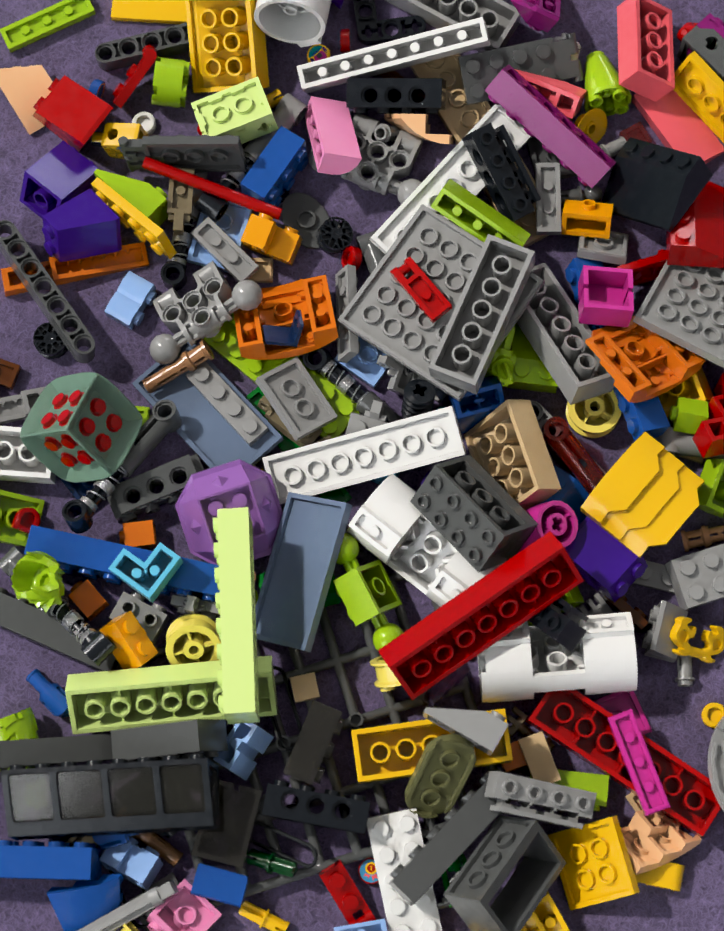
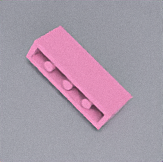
M311 96L304 116L317 172L342 175L352 171L358 166L362 157L346 102Z

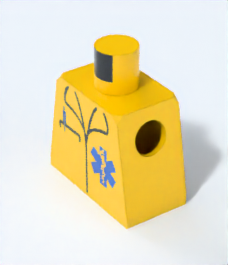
M106 123L104 132L93 133L92 145L103 147L110 157L125 159L118 139L122 136L127 137V139H142L143 136L149 135L141 124Z

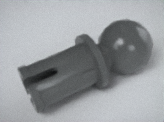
M597 185L593 188L587 186L585 190H582L581 186H577V189L561 190V205L565 203V199L578 201L590 199L599 202L602 198V190Z

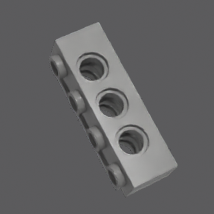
M489 771L484 797L497 800L496 805H490L489 810L568 828L583 829V824L578 823V818L592 819L597 793L505 772ZM505 801H517L520 802L519 805L521 806H513L512 804L505 803ZM530 806L544 807L545 812L530 809ZM554 811L567 812L569 817L554 814Z

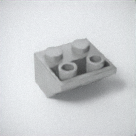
M661 600L657 606L654 605L648 616V624H651V628L644 634L641 648L645 649V656L671 663L677 660L678 655L674 654L672 649H677L678 647L671 641L670 631L675 623V618L679 616L687 617L688 611L664 600Z

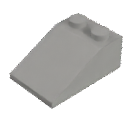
M426 707L423 712L424 718L452 734H457L470 740L474 747L489 756L492 755L509 725L504 722L506 718L493 710L491 713H488L487 711Z

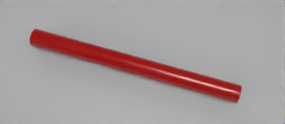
M146 156L143 161L142 168L258 213H264L274 219H280L283 211L282 208Z

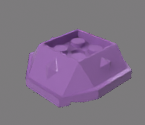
M236 459L191 474L175 503L190 553L204 561L217 565V560L214 557V542H218V540H216V533L213 531V518H217V509L249 508L253 522L254 560L271 554L283 512L269 473L241 459Z

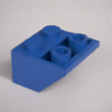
M494 375L483 379L477 395L467 391L460 402L448 395L450 405L454 406L461 434L467 433L505 402L501 382Z

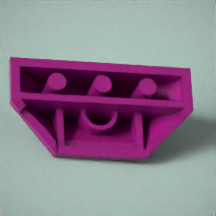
M511 0L524 21L536 31L542 30L548 33L560 18L561 0Z

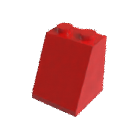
M64 75L61 80L56 78L48 87V90L51 92L46 99L41 96L33 106L36 109L33 117L79 152L113 107Z

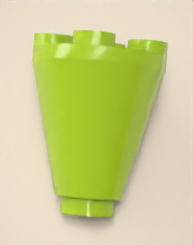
M594 51L588 54L585 62L584 89L587 90L584 98L585 110L589 111L594 108H600L606 113V116L626 113L629 110L628 105L632 98L630 90L619 85V73L604 52Z

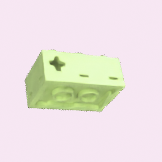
M259 77L191 103L198 122L197 132L199 135L239 136L241 144L279 129Z

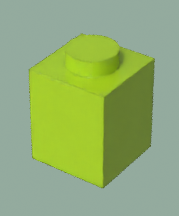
M678 396L676 405L671 406L669 420L673 421V431L695 435L701 422L709 418L708 401Z

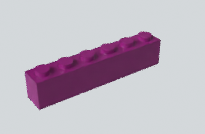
M509 64L499 72L484 90L488 93V97L493 103L500 104L512 120L518 121L524 126V130L528 135L536 137L548 153L555 154L560 159L559 162L564 168L571 169L578 175L577 178L583 185L593 188L616 163Z

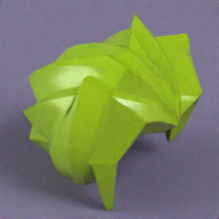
M27 551V554L17 562L13 569V575L10 578L12 588L17 599H26L29 604H35L37 609L42 607L46 613L54 604H62L61 596H64L65 586L61 576L65 572L60 568V564L55 558L47 553Z

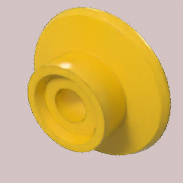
M594 108L579 115L574 124L597 144L606 133L607 116L602 109Z

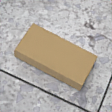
M543 731L518 740L532 779L549 783L561 780Z

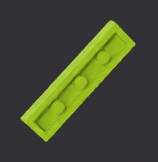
M63 0L1 28L0 33L11 53L96 13L90 0Z

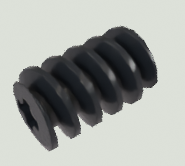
M421 379L408 382L404 389L401 409L402 417L405 419L431 412L436 393L435 386Z

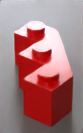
M722 373L713 390L716 396H713L708 404L709 418L701 422L692 438L703 459L724 454V373Z

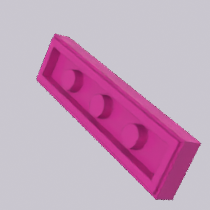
M630 709L608 717L607 720L644 815L648 816L669 808V801L633 710Z

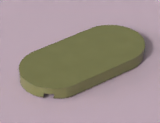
M445 734L436 737L427 744L404 793L405 802L409 810L417 809V811L411 812L418 814V817L435 818L442 812L446 814L454 807L476 763L475 749L470 740L457 734Z

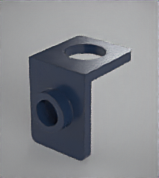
M296 310L291 327L263 325L264 342L278 346L297 347L304 327L301 310Z

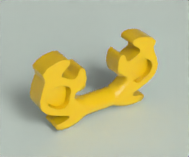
M682 616L676 617L670 631V639L678 648L672 649V652L679 656H692L705 663H715V659H712L711 656L721 653L724 649V629L720 626L710 625L711 631L703 630L701 635L704 647L697 648L689 644V639L694 638L696 634V627L688 625L692 622V619Z

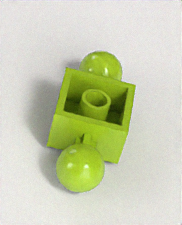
M345 533L336 563L343 565L347 573L333 580V583L336 586L338 596L343 600L347 608L349 618L354 622L355 626L370 620L372 621L376 629L373 634V644L378 651L404 633L398 625L389 623L385 616L387 612L402 605V602L380 559L360 566L356 559L359 553V544L351 534Z

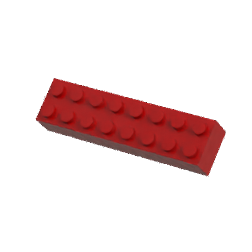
M549 531L379 649L378 652L409 697L414 700L584 580L564 546Z
M577 690L545 692L526 722L540 732L543 731V734L603 774L609 775V778L637 796L607 720L608 717L614 715ZM643 735L670 804L669 808L661 810V812L693 834L703 837L721 809L713 793L710 779Z

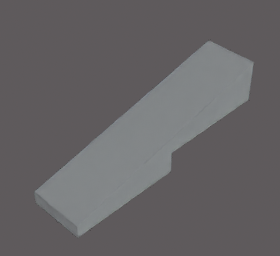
M45 387L24 390L18 395L0 398V425L26 419Z

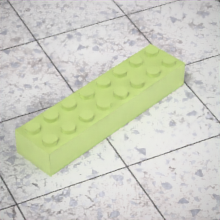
M248 507L217 509V518H213V531L216 533V540H218V542H214V557L219 567L214 568L215 583H217L218 590H220L219 593H215V604L220 618H216V632L219 634V640H221V643L217 644V659L220 660V665H222V669L217 671L218 685H220L221 691H223V695L218 696V707L222 717L226 718L228 724L260 722L253 522Z
M272 655L257 657L260 717L277 715V694ZM220 660L69 674L67 676L65 694L72 733L105 732L196 719L226 720L225 717H222L218 707V696L223 695V691H221L220 685H218L217 677L218 669H222Z

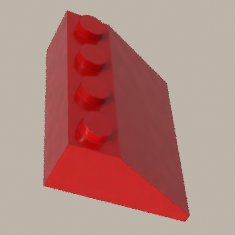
M708 181L673 231H666L667 265L724 268V187Z

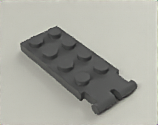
M575 32L566 34V39L554 42L553 37L459 56L458 62L466 104L490 100L488 93L484 90L508 64L517 70L557 80L573 77L574 82L584 80L580 59L571 61L570 56L579 53Z
M153 135L143 136L142 139H127L125 136L118 139L126 164L131 172H135L137 169H144L142 164L146 156L176 168H193L195 172H246L247 161L239 136Z

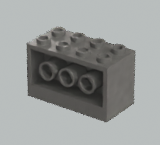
M471 455L436 464L410 501L478 573L503 564L515 556L538 525Z

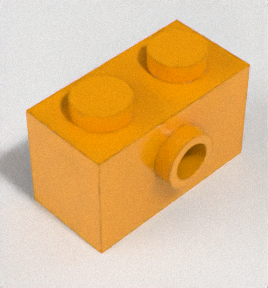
M565 199L561 234L609 239L614 204L599 203L590 199L583 201Z
M131 610L114 618L99 629L117 647L112 653L122 669L141 667L158 654L145 629L141 627Z

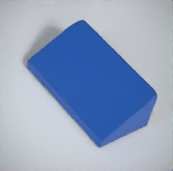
M199 863L191 894L241 908L249 877Z

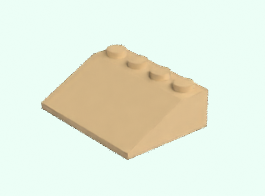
M507 399L464 434L470 455L524 510L547 500L561 489L530 400Z

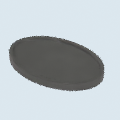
M292 193L288 195L282 204L284 226H289L299 231L298 235L303 239L302 246L309 249H320L317 244L316 235L320 226L325 220L329 219L327 212L316 199L307 194Z

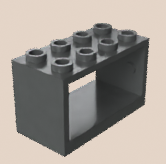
M499 815L443 895L471 931H521L555 879L559 876L566 865V861L536 820ZM523 855L525 858L490 907L488 905Z

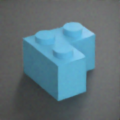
M160 542L145 563L123 548L108 569L112 574L153 603L183 564V560Z

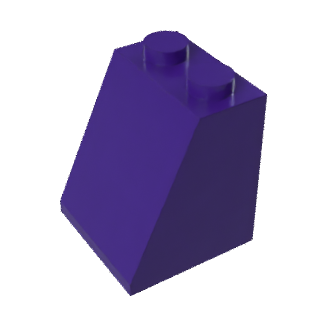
M62 141L25 170L19 201L42 218L43 215L91 189L93 187L91 183L96 179L94 171L99 168L92 161L81 155L74 147Z
M91 189L84 191L42 216V231L45 237L44 248L50 256L53 255L59 262L118 252L122 249L120 217Z
M586 517L578 525L577 535L573 542L564 547L583 580L614 603L626 594L632 583L637 578H640L648 567L643 555L641 558L636 556L589 517Z

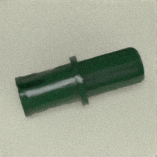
M251 849L248 853V856L255 858H247V864L266 869L267 873L272 874L275 872L288 877H294L298 871L295 862L280 858L276 853L270 855L256 849Z

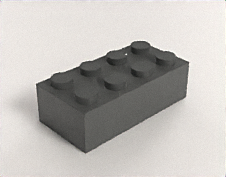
M196 719L111 730L113 759H127L128 762H138V758L152 757L154 761H161L164 756H179V759H189V755L204 754L205 758L218 757V752L228 751L225 719Z

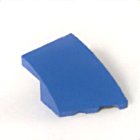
M103 874L98 880H78L72 887H52L46 894L63 930L77 931L120 907L123 900V893L120 892L123 875Z

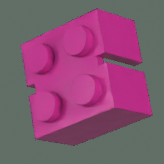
M583 265L578 281V314L580 324L616 327L629 326L634 312V293L632 292L633 269Z

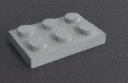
M298 357L257 377L255 381L295 441L328 425L338 417Z

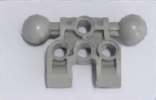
M356 113L352 123L358 145L361 146L359 149L362 160L352 171L342 174L341 178L357 184L366 191L372 190L384 196L390 192L397 195L400 204H402L422 183L418 179L412 178L403 182L398 180L410 175L424 139L401 130L395 143L389 147L382 141H374V130L380 124V121L364 114ZM311 149L308 157L309 163L317 171L313 150ZM380 153L383 156L381 158H374L372 155ZM402 162L405 165L403 167H397L394 165V163ZM369 173L372 174L373 177L367 179L364 178L362 175Z
M211 261L193 273L198 286L195 290L186 293L183 298L172 287L152 300L162 322L175 335L172 336L164 333L157 335L149 347L151 357L154 361L167 365L173 363L178 358L181 351L180 347L187 342L193 346L200 338L216 336L224 322L233 320L231 315L238 309L250 311L257 308L263 298L261 287L253 280H243L238 282L232 291L219 267L214 261Z

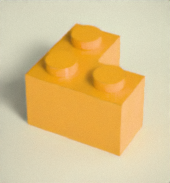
M251 213L240 241L250 250L292 266L303 240L298 235L299 231L289 226H285L284 229L277 227V222L273 221L271 216L264 213H259L258 216Z

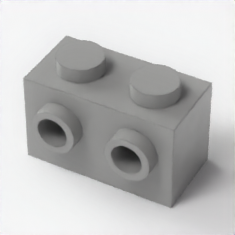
M123 591L109 619L113 620L131 610L141 627L145 629L151 642L156 644L170 619L165 614L167 610L156 603H153L152 606L143 602L145 598L134 591L131 594Z

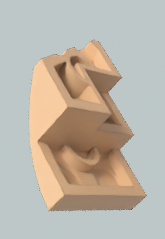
M42 65L0 68V89L28 134L31 135L44 127L41 122L33 117L36 111L33 106L41 96L46 99L51 92L48 90V87L53 81Z
M385 114V120L399 128V130H404L426 141L453 144V135L430 134L428 114Z
M643 810L636 811L629 825L621 828L633 871L636 875L658 868L682 856L699 845L702 841L701 837L698 835L692 837L680 829L681 824L668 818L661 811L648 816L644 815Z

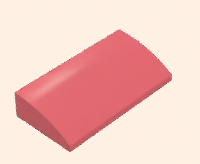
M674 90L657 102L637 93L633 95L632 103L665 147L700 156L705 164L724 153L723 145L712 130Z

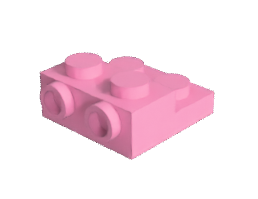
M184 879L177 886L179 892L167 898L163 904L157 906L149 914L146 921L149 923L147 925L149 931H208L222 914L206 898L191 894L192 885Z

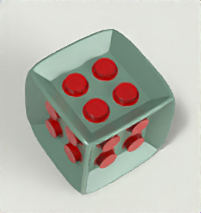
M94 372L76 373L56 378L44 388L22 426L20 438L27 449L59 478L72 483L97 481L112 476L123 464L140 432L143 418L131 401L104 376Z

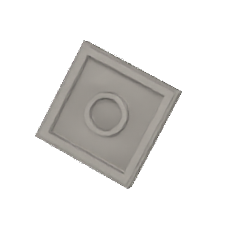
M611 231L609 239L579 236L577 257L617 265L626 264L629 235Z

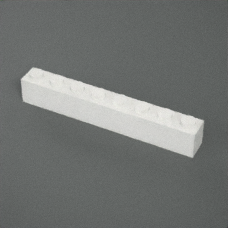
M483 17L298 65L297 71L302 90L306 93H311L347 83V78H368L490 46L491 43L486 22Z

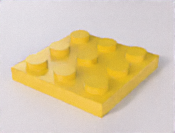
M617 815L584 824L583 829L570 828L548 835L551 842L566 861V865L560 872V877L570 911L640 892Z

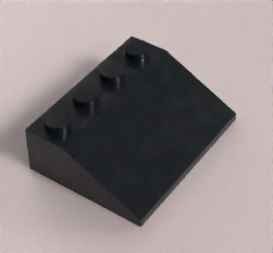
M630 137L615 158L616 163L613 165L601 203L614 204V215L672 232L713 174L700 156Z

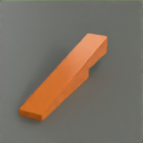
M145 242L121 245L122 249L118 252L59 262L55 257H49V261L41 262V264L58 286L149 266ZM11 267L1 268L5 297L28 292ZM34 270L26 272V274L28 275H34L37 273Z

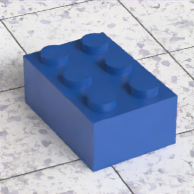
M281 125L240 182L242 193L278 207L282 200L280 196L285 190L289 191L291 189L297 172H302L308 164L306 141Z

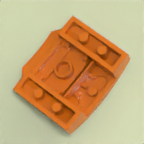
M326 275L300 279L284 285L261 288L263 298L256 309L250 311L238 309L233 312L242 358L275 360L295 357L322 348L339 338ZM296 310H301L304 327L297 347L278 346L264 342L263 325L291 327Z
M632 316L628 327L606 326L592 331L591 337L585 341L587 346L600 359L599 363L614 378L615 382L613 385L630 403L647 401L668 392L697 373L705 362L703 357L634 323L635 316Z

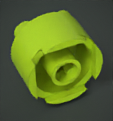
M164 57L156 58L153 77L154 93L152 94L151 105L185 108L190 62Z

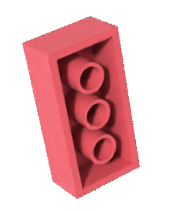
M625 0L617 6L619 85L657 102L675 89L672 10L652 0Z

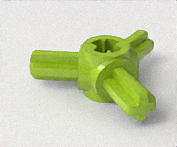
M515 327L511 329L496 350L485 377L498 376L504 387L514 383L512 371L516 364V354L510 349Z

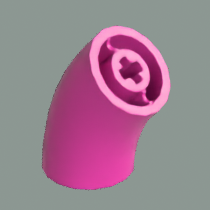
M549 501L526 509L525 511L538 525L518 553L549 531L552 532L564 547L570 545L576 538L578 531V519L574 510L562 501Z

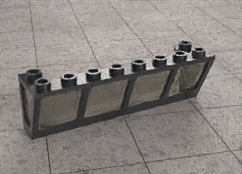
M204 754L189 755V759H179V756H164L161 761H154L152 757L138 758V762H128L127 759H113L111 764H102L100 760L86 761V765H77L76 762H62L61 767H51V764L39 763L35 764V768L27 769L25 765H11L10 770H1L8 837L14 840L219 829V766L212 762L211 759L205 758Z

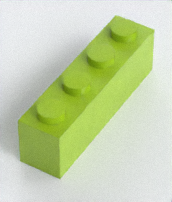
M452 179L445 184L430 206L482 242H485L488 234L523 247L531 235Z

